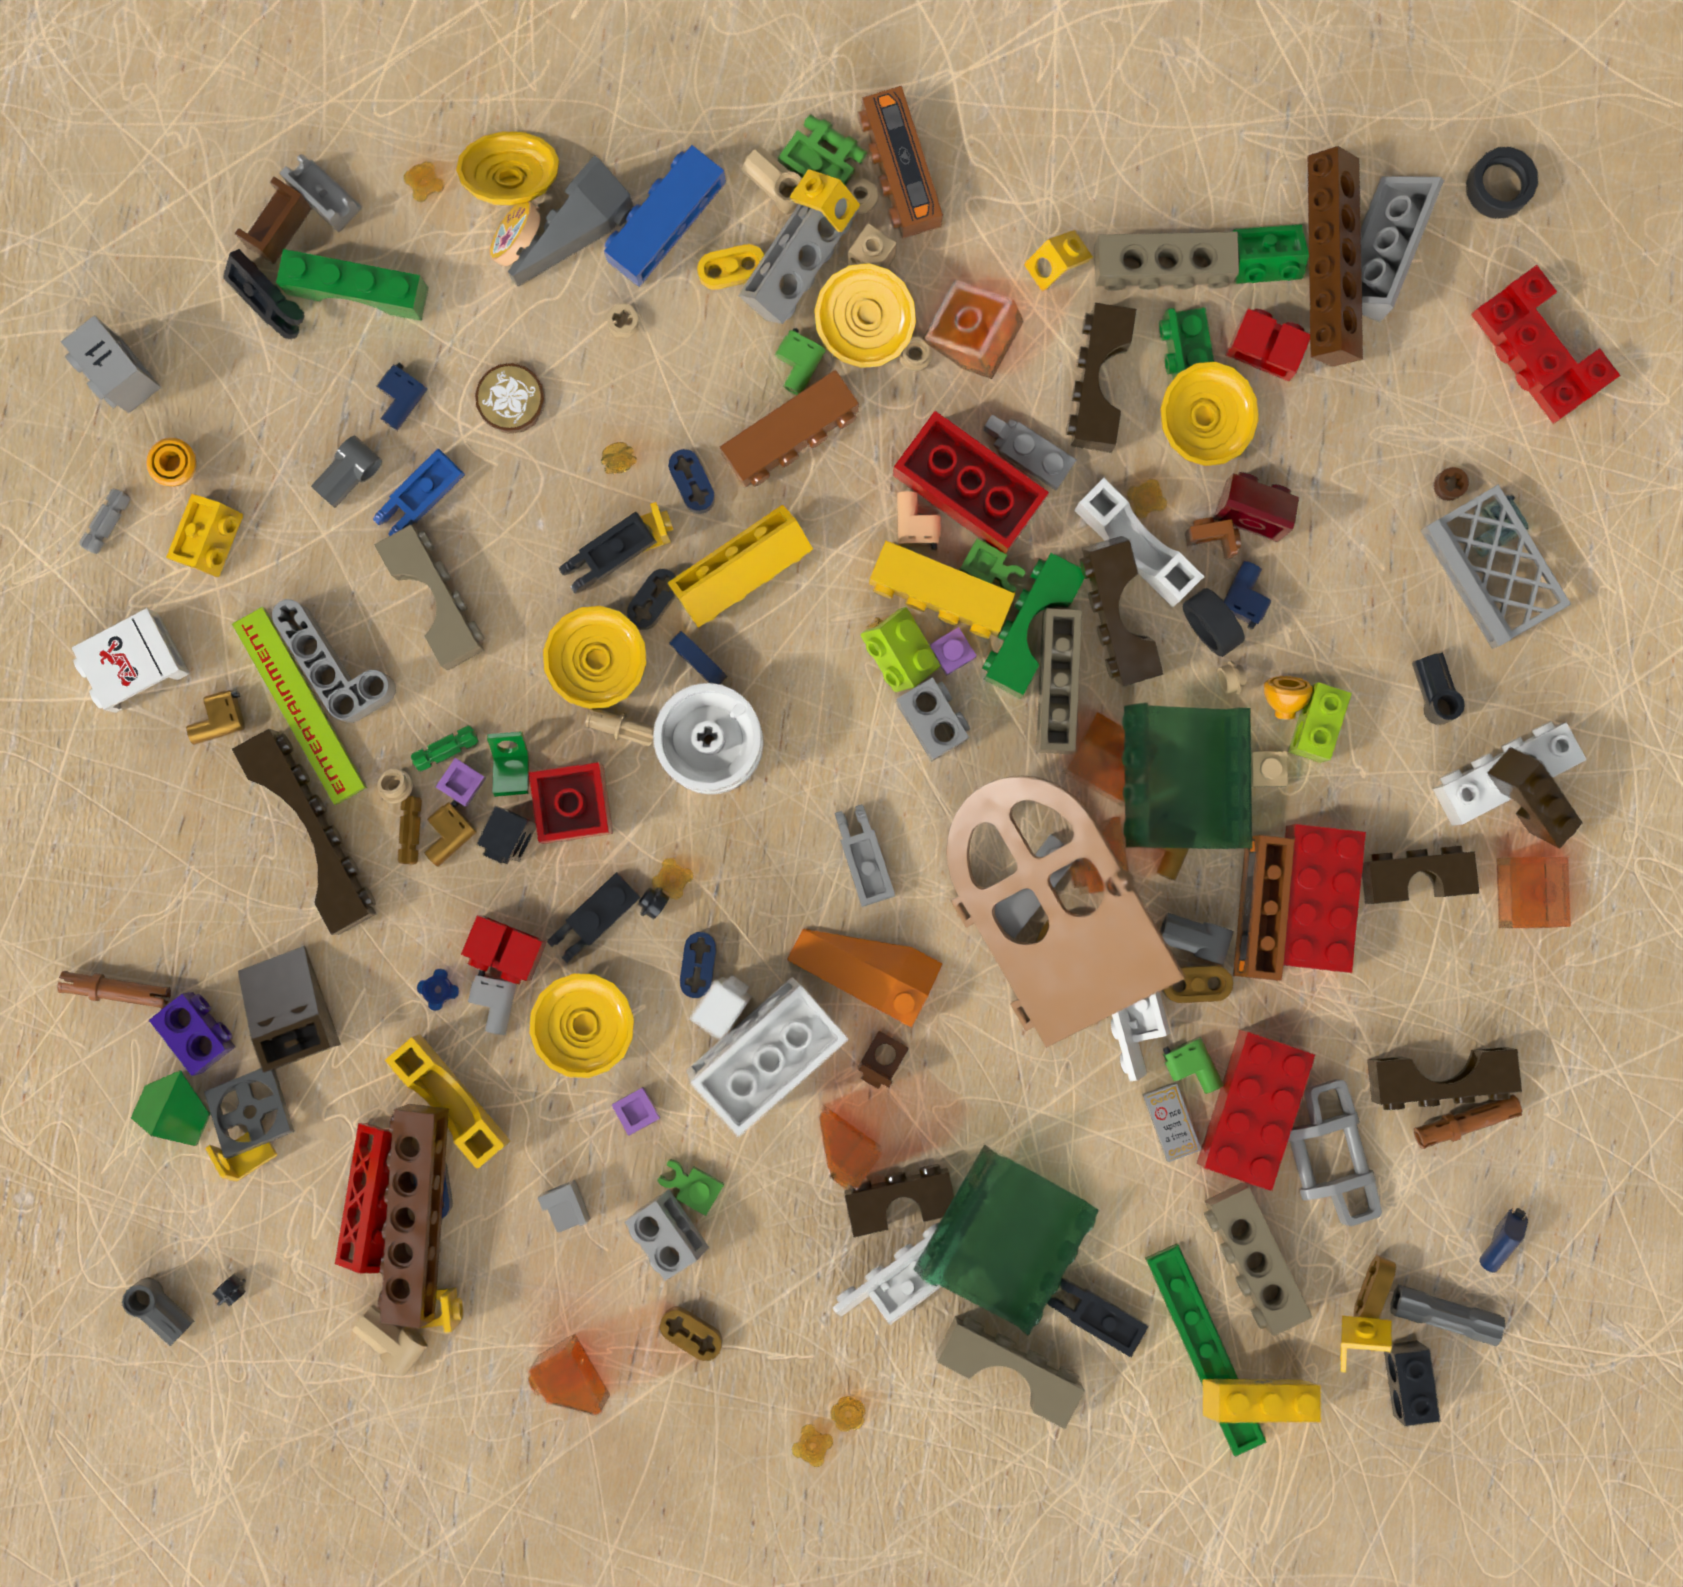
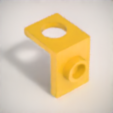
M810 169L807 170L790 195L793 202L821 211L832 226L841 233L860 206V203L840 179ZM844 198L847 203L846 211L842 217L837 218L835 206L840 199Z
M1072 230L1048 239L1024 263V266L1041 291H1045L1066 270L1089 262L1093 256L1077 232ZM1041 257L1048 259L1051 263L1052 272L1049 277H1044L1038 270V261Z
M657 502L650 503L652 512L640 516L644 523L651 527L653 536L657 543L645 551L671 543L668 532L674 529L668 511L661 512Z
M249 1132L245 1133L235 1141H251ZM271 1142L229 1159L224 1158L221 1148L212 1145L205 1147L220 1177L236 1182L277 1156Z
M456 1287L438 1289L436 1299L441 1302L442 1315L422 1328L443 1326L444 1333H449L463 1319L462 1299L457 1297Z
M1342 1316L1341 1372H1346L1347 1348L1392 1351V1320Z

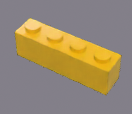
M782 504L667 583L685 611L699 628L706 622L715 619L719 613L734 603L743 600L747 594L762 584L771 581L775 575L791 564L800 561L813 548L797 520Z
M887 540L883 545L869 579V585L874 586L873 591L889 599H892L894 595L906 599L905 604L912 609L925 612V609L928 608L939 613L937 618L952 625H957L958 621L971 626L970 632L989 639L990 635L998 636L1015 596L1013 592Z

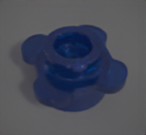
M436 969L432 977H429L427 980H421L417 985L418 993L423 995L424 999L429 1002V1008L434 1011L442 1009L443 1003L449 999H455L459 995L458 986L450 982L448 972L445 969ZM437 986L441 987L440 993L435 991Z

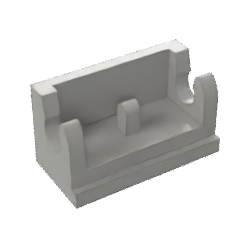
M299 155L297 160L300 164L294 171L285 166L279 174L288 186L301 193L309 205L337 232H340L362 209L361 205L312 160L309 161L304 155Z

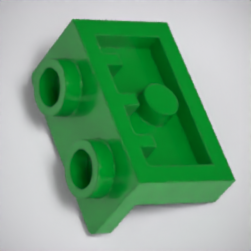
M1302 224L1233 229V232L1238 233L1239 273L1235 278L1236 284L1291 281L1304 278L1309 252Z
M1168 308L1162 320H1159V335L1161 341H1166L1168 354L1164 356L1167 375L1172 374V379H1174L1178 373L1196 363L1214 362L1205 308L1175 312V308Z

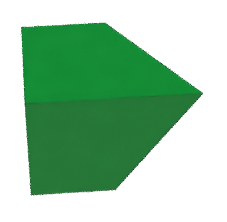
M179 1070L145 1085L131 1119L150 1136L197 1146L211 1113L207 1111L182 1071Z

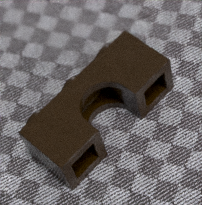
M1510 747L1487 772L1501 794L1521 805V808L1515 814L1530 834L1560 849L1583 823L1542 761Z
M1462 846L1440 848L1441 855L1428 856L1427 849L1406 851V858L1393 859L1392 852L1371 854L1372 861L1363 862L1362 868L1365 904L1409 901V881L1417 872H1422L1430 878L1433 884L1434 897L1480 894L1475 851L1463 852Z
M934 1164L919 1168L920 1174L906 1177L905 1172H897L884 1176L885 1182L871 1184V1180L867 1179L851 1183V1189L845 1190L844 1195L853 1237L889 1230L886 1219L887 1208L892 1201L902 1197L910 1198L919 1205L923 1222L958 1215L948 1169H941L940 1164Z

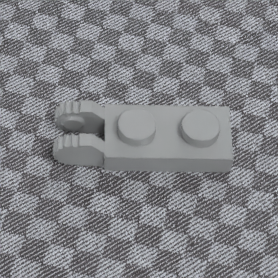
M861 804L855 806V813L863 833L850 837L846 816L842 811L835 813V817L842 836L840 841L861 906L864 907L895 897V893L874 829L871 830L864 806Z

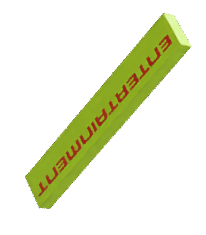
M261 607L232 623L333 804L338 805L366 789L364 781L267 610Z

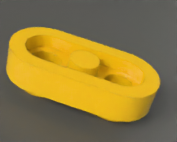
M752 244L709 252L702 256L698 262L697 272L699 280L705 287L712 290L745 284L764 257V253L759 247ZM746 261L755 263L754 268L751 270L744 269L742 265ZM717 268L722 273L719 277L714 278L709 275V272Z

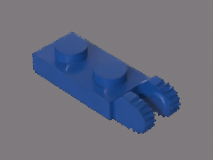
M438 448L389 496L391 499L376 513L373 518L378 525H383L400 507L406 514L391 528L388 533L389 536L409 525H413L414 522L417 523L465 474Z

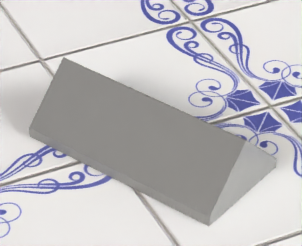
M1381 177L1361 227L1362 315L1381 322L1394 308L1444 180L1441 177Z

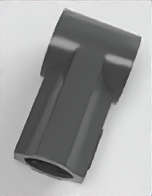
M352 436L342 443L335 453L333 463L311 485L334 508L339 505L359 482H365L370 479L382 464V459L357 436Z
M1170 913L1166 914L1160 929V933L1168 946L1194 953L1193 956L1224 965L1234 931L1207 922L1201 924Z
M153 1278L141 1279L127 1289L123 1295L122 1305L126 1313L132 1317L140 1318L169 1346L194 1322L190 1316L164 1293L160 1282ZM137 1290H144L148 1293L150 1297L149 1305H143L137 1300Z

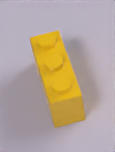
M1203 1379V1416L1217 1422L1321 1423V1385L1295 1379Z

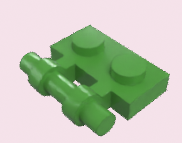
M810 114L803 126L812 131V134L807 137L797 130L779 155L778 162L791 172L800 175L801 178L810 169L840 179L846 185L854 174V168L847 164L846 160L852 158L861 164L868 152L859 147L858 141L851 136L846 138L832 129L833 125L827 120H819ZM825 140L837 148V152L832 154L820 146L821 142Z

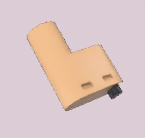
M904 491L897 493L898 545L903 547L931 546V550H937L939 538H941V516L918 515L917 492Z

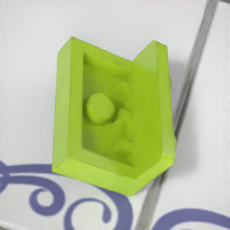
M907 607L896 610L878 626L866 629L860 634L866 644L868 653L875 659L883 673L884 680L891 686L894 692L915 688L941 666Z

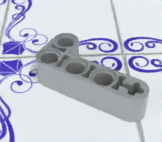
M291 599L282 600L275 605L272 611L274 624L328 712L333 717L347 723H354L393 699L396 693L394 681L390 676L378 670H368L351 679L315 618L305 606ZM291 611L297 613L294 615V619L298 626L304 629L299 631L298 627L288 622L291 619L289 614ZM315 638L317 641L316 651L311 655H306L304 652L305 643L309 639ZM328 668H334L336 673L334 681L331 684L324 685L322 682L323 672ZM376 679H382L384 683L383 691L377 696H372L369 691L371 683ZM351 697L354 707L350 713L343 715L340 711V703L344 698Z

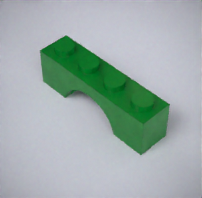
M283 249L276 280L279 287L289 296L320 302L326 298L345 299L369 305L388 315L422 321L428 293V286L422 277L417 274Z
M1053 553L1049 554L1046 561L1039 558L1030 575L1036 581L1030 592L1025 589L1021 592L1014 608L1020 610L1014 622L1007 619L998 636L999 639L1003 640L998 653L991 650L982 669L987 671L983 680L1019 699L1024 695L1040 665L1031 654L1027 643V631L1030 621L1035 615L1045 609L1052 607L1068 608L1085 579L1080 567Z

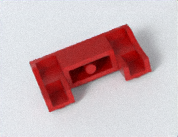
M1535 265L1497 295L1478 307L1471 316L1495 346L1497 357L1503 363L1508 364L1516 374L1515 378L1518 385L1523 390L1529 391L1554 424L1621 375L1600 348L1577 364L1537 311V308L1557 293V290L1539 266Z

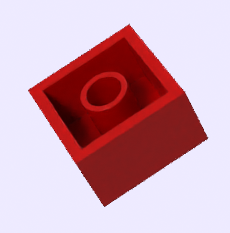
M596 762L529 772L538 843L548 844L613 834L603 764Z

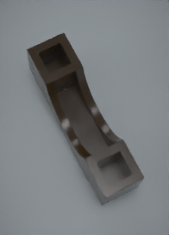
M1095 303L1091 314L1085 313L1082 334L1088 335L1086 347H1080L1077 359V368H1082L1081 381L1075 380L1072 392V401L1077 402L1075 415H1069L1066 435L1072 436L1071 447L1111 453L1116 446L1121 410L1111 405L1102 394L1098 379L1099 369L1109 358L1128 351L1132 343L1137 309Z
M1119 536L1082 547L1084 558L1079 559L1080 567L1084 578L1090 579L1093 590L1088 592V598L1093 612H1098L1101 625L1097 626V633L1102 646L1107 645L1110 658L1105 659V664L1110 678H1115L1124 687L1164 675L1156 642L1146 635L1129 632L1120 618L1119 601L1123 589L1129 581L1138 575L1130 540L1124 536Z
M1497 1047L1471 1050L1464 1068L1454 1077L1444 1081H1431L1419 1072L1410 1058L1401 1056L1367 1060L1371 1102L1383 1105L1384 1110L1405 1109V1103L1418 1102L1419 1107L1439 1106L1440 1099L1453 1098V1103L1456 1104L1475 1102V1096L1488 1095V1100L1510 1099V1093L1522 1092L1518 1050L1515 1048Z

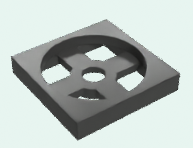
M262 1068L204 1091L224 1158H232L295 1132L275 1070L263 1073ZM256 1081L262 1082L271 1089L274 1095L258 1100L254 1098L250 1084ZM236 1090L239 1100L237 1110L223 1115L221 1103L227 1093ZM249 1105H253L256 1108V1115L251 1119H247L244 1115V1110ZM277 1110L274 1124L265 1134L262 1121L267 1113ZM240 1124L247 1126L251 1141H235L230 1137L228 1129Z

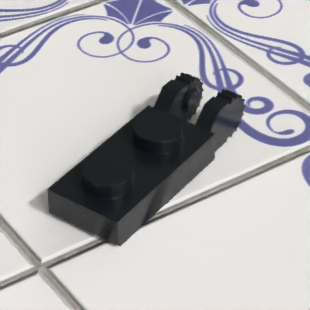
M240 249L230 252L223 279L267 325H270L277 333H280V336L287 340L298 337L300 331L298 325L303 322L305 317L304 312L299 308L300 306L294 301L286 300L280 289L273 285L258 269L257 265Z
M634 512L579 549V553L562 564L559 570L565 576L576 571L585 562L588 564L591 571L578 578L571 585V589L577 594L594 584L597 580H602L657 543L640 515Z
M616 872L565 920L567 923L558 929L548 939L547 943L551 947L558 945L573 929L582 939L564 952L562 959L569 963L587 945L591 946L641 897Z
M1060 1276L1057 1284L1064 1291L1080 1298L1078 1303L1072 1309L1059 1298L1052 1296L1048 1297L1046 1303L1067 1316L1071 1323L1125 1355L1132 1357L1149 1326L1086 1288L1084 1290L1075 1283Z

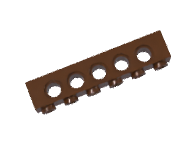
M1339 146L1307 155L1310 356L1331 367L1363 360L1360 164L1358 157Z
M407 1104L394 1109V1114L390 1119L389 1129L392 1134V1148L387 1157L390 1178L389 1185L385 1191V1203L388 1205L387 1220L382 1230V1236L385 1240V1254L380 1263V1273L383 1275L382 1290L378 1297V1309L381 1310L380 1323L420 1329L435 1319L449 1108ZM413 1137H415L420 1144L419 1151L416 1150L413 1146ZM410 1172L416 1176L417 1186L411 1182ZM408 1208L414 1212L415 1221L411 1220L408 1216ZM405 1243L411 1247L413 1256L407 1253ZM403 1279L409 1283L410 1291L404 1287Z

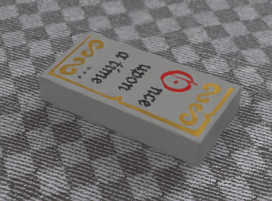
M1177 1083L1142 1094L1167 1162L1201 1151Z

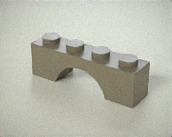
M409 525L374 544L391 576L398 581L416 580L423 582L433 592L436 600V617L425 638L442 668L448 671L484 651L480 644L484 637L475 621L469 623L463 611L468 608L458 591L452 593L446 581L450 580L451 577L442 561L435 562L430 551L435 548L424 530L419 532L414 526Z
M955 1317L936 1353L937 1362L968 1379L982 1369L992 1366H1004L1017 1371L1029 1383L1030 1406L1033 1413L1066 1429L1085 1391L1081 1382L1078 1381L1079 1376L1065 1367L1061 1366L1058 1371L1046 1365L1048 1360L1035 1351L1029 1350L1025 1354L1014 1348L1016 1343L1000 1333H997L996 1337L983 1331L985 1327L972 1318L965 1317L963 1321Z

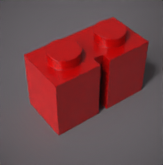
M1248 308L1238 324L1226 356L1289 382L1298 371L1310 342V334L1304 332L1305 329L1299 324L1286 322L1281 325L1276 323L1277 320L1273 319L1272 314L1262 309L1251 310Z
M477 915L461 955L469 958L468 965L486 972L489 967L496 968L502 971L500 978L520 985L521 980H532L547 941L484 915Z

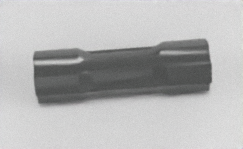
M1400 1284L1394 1290L1390 1311L1394 1316L1436 1326L1496 1347L1502 1341L1505 1317H1501L1499 1314L1476 1307L1463 1306Z

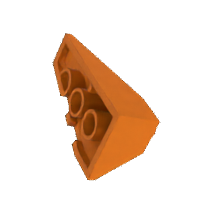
M808 929L801 931L787 958L791 963L911 1028L943 963L913 947Z

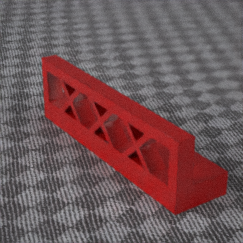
M358 1123L335 1258L336 1265L359 1274L380 1273V1263L385 1254V1240L382 1236V1230L387 1220L388 1205L385 1203V1191L389 1185L390 1178L387 1157L392 1148L390 1129H383L367 1123ZM369 1134L374 1135L370 1152L367 1147ZM364 1171L367 1176L365 1187L362 1185ZM358 1207L361 1212L359 1222H357L356 1220V1211ZM352 1242L355 1247L353 1260L349 1259Z

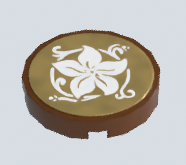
M515 363L499 364L488 370L478 382L475 393L476 408L483 420L494 429L507 434L520 433L534 426L539 420L538 417L541 415L542 410H544L546 403L544 388L536 374L527 367Z

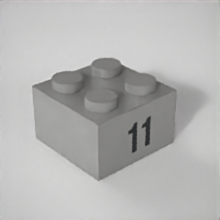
M95 315L61 341L69 352L65 355L68 362L79 373H84L90 380L87 382V385L93 393L101 400L104 398L113 409L119 406L127 413H130L161 388L122 338Z

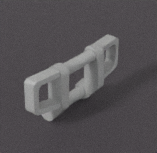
M1331 1080L1308 1087L1305 1090V1098L1311 1124L1293 1127L1288 1140L1291 1144L1302 1188L1299 1189L1302 1200L1331 1196L1340 1223L1347 1226H1354L1380 1217L1382 1210L1376 1188L1375 1175L1373 1170H1369L1357 1127L1360 1121L1346 1082L1344 1080ZM1335 1088L1344 1114L1322 1120L1318 1095L1321 1092ZM1343 1129L1355 1173L1329 1182L1316 1184L1304 1139L1319 1137ZM1364 1186L1368 1210L1351 1217L1342 1193Z

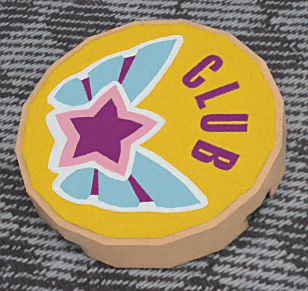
M531 201L517 204L507 213L495 232L490 245L489 255L493 261L501 266H509L519 259V255L516 254L519 248L523 247L526 249L531 244L541 221V213L538 212L539 207Z

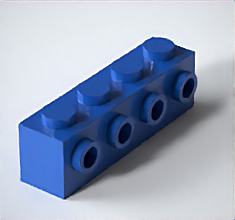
M693 145L685 153L681 151L677 154L671 163L670 172L664 179L658 178L653 183L648 192L650 196L642 205L637 204L633 207L627 216L626 225L620 232L614 231L605 243L604 247L606 249L604 254L607 262L638 287L643 284L726 184L724 170Z

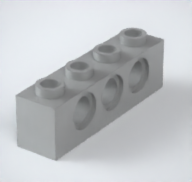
M844 198L840 199L835 206L837 218L842 217L846 211L847 203ZM798 204L738 296L766 321L783 324L785 320L794 314L796 304L803 293L813 285L815 275L822 264L827 262L833 255L834 246L840 237L851 228L852 219L858 212V209L841 233L832 226L821 211ZM821 220L822 226L820 232H818V223ZM802 248L803 256L799 261V251ZM783 277L784 285L780 290L779 283L781 278Z

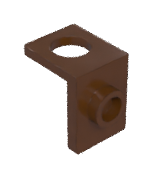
M878 1031L858 1065V1070L863 1073L861 1079L877 1089L881 1085L890 1088L893 1083L892 1077L909 1048L883 1032ZM882 1044L891 1045L896 1053L894 1061L888 1065L880 1064L875 1058V1051Z

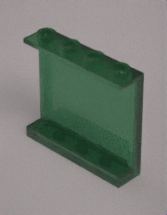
M1148 703L1124 706L1122 718L1124 752L1122 761L1125 766V786L1123 788V799L1125 801V822L1123 825L1125 848L1252 849L1251 708L1210 709L1150 706Z
M984 1144L913 1270L925 1282L935 1287L940 1285L1016 1325L1024 1334L1029 1336L1033 1327L1037 1326L1041 1321L1043 1310L1050 1297L1058 1291L1061 1278L1068 1265L1076 1259L1078 1248L1086 1233H1089L1094 1227L1099 1210L1085 1199Z

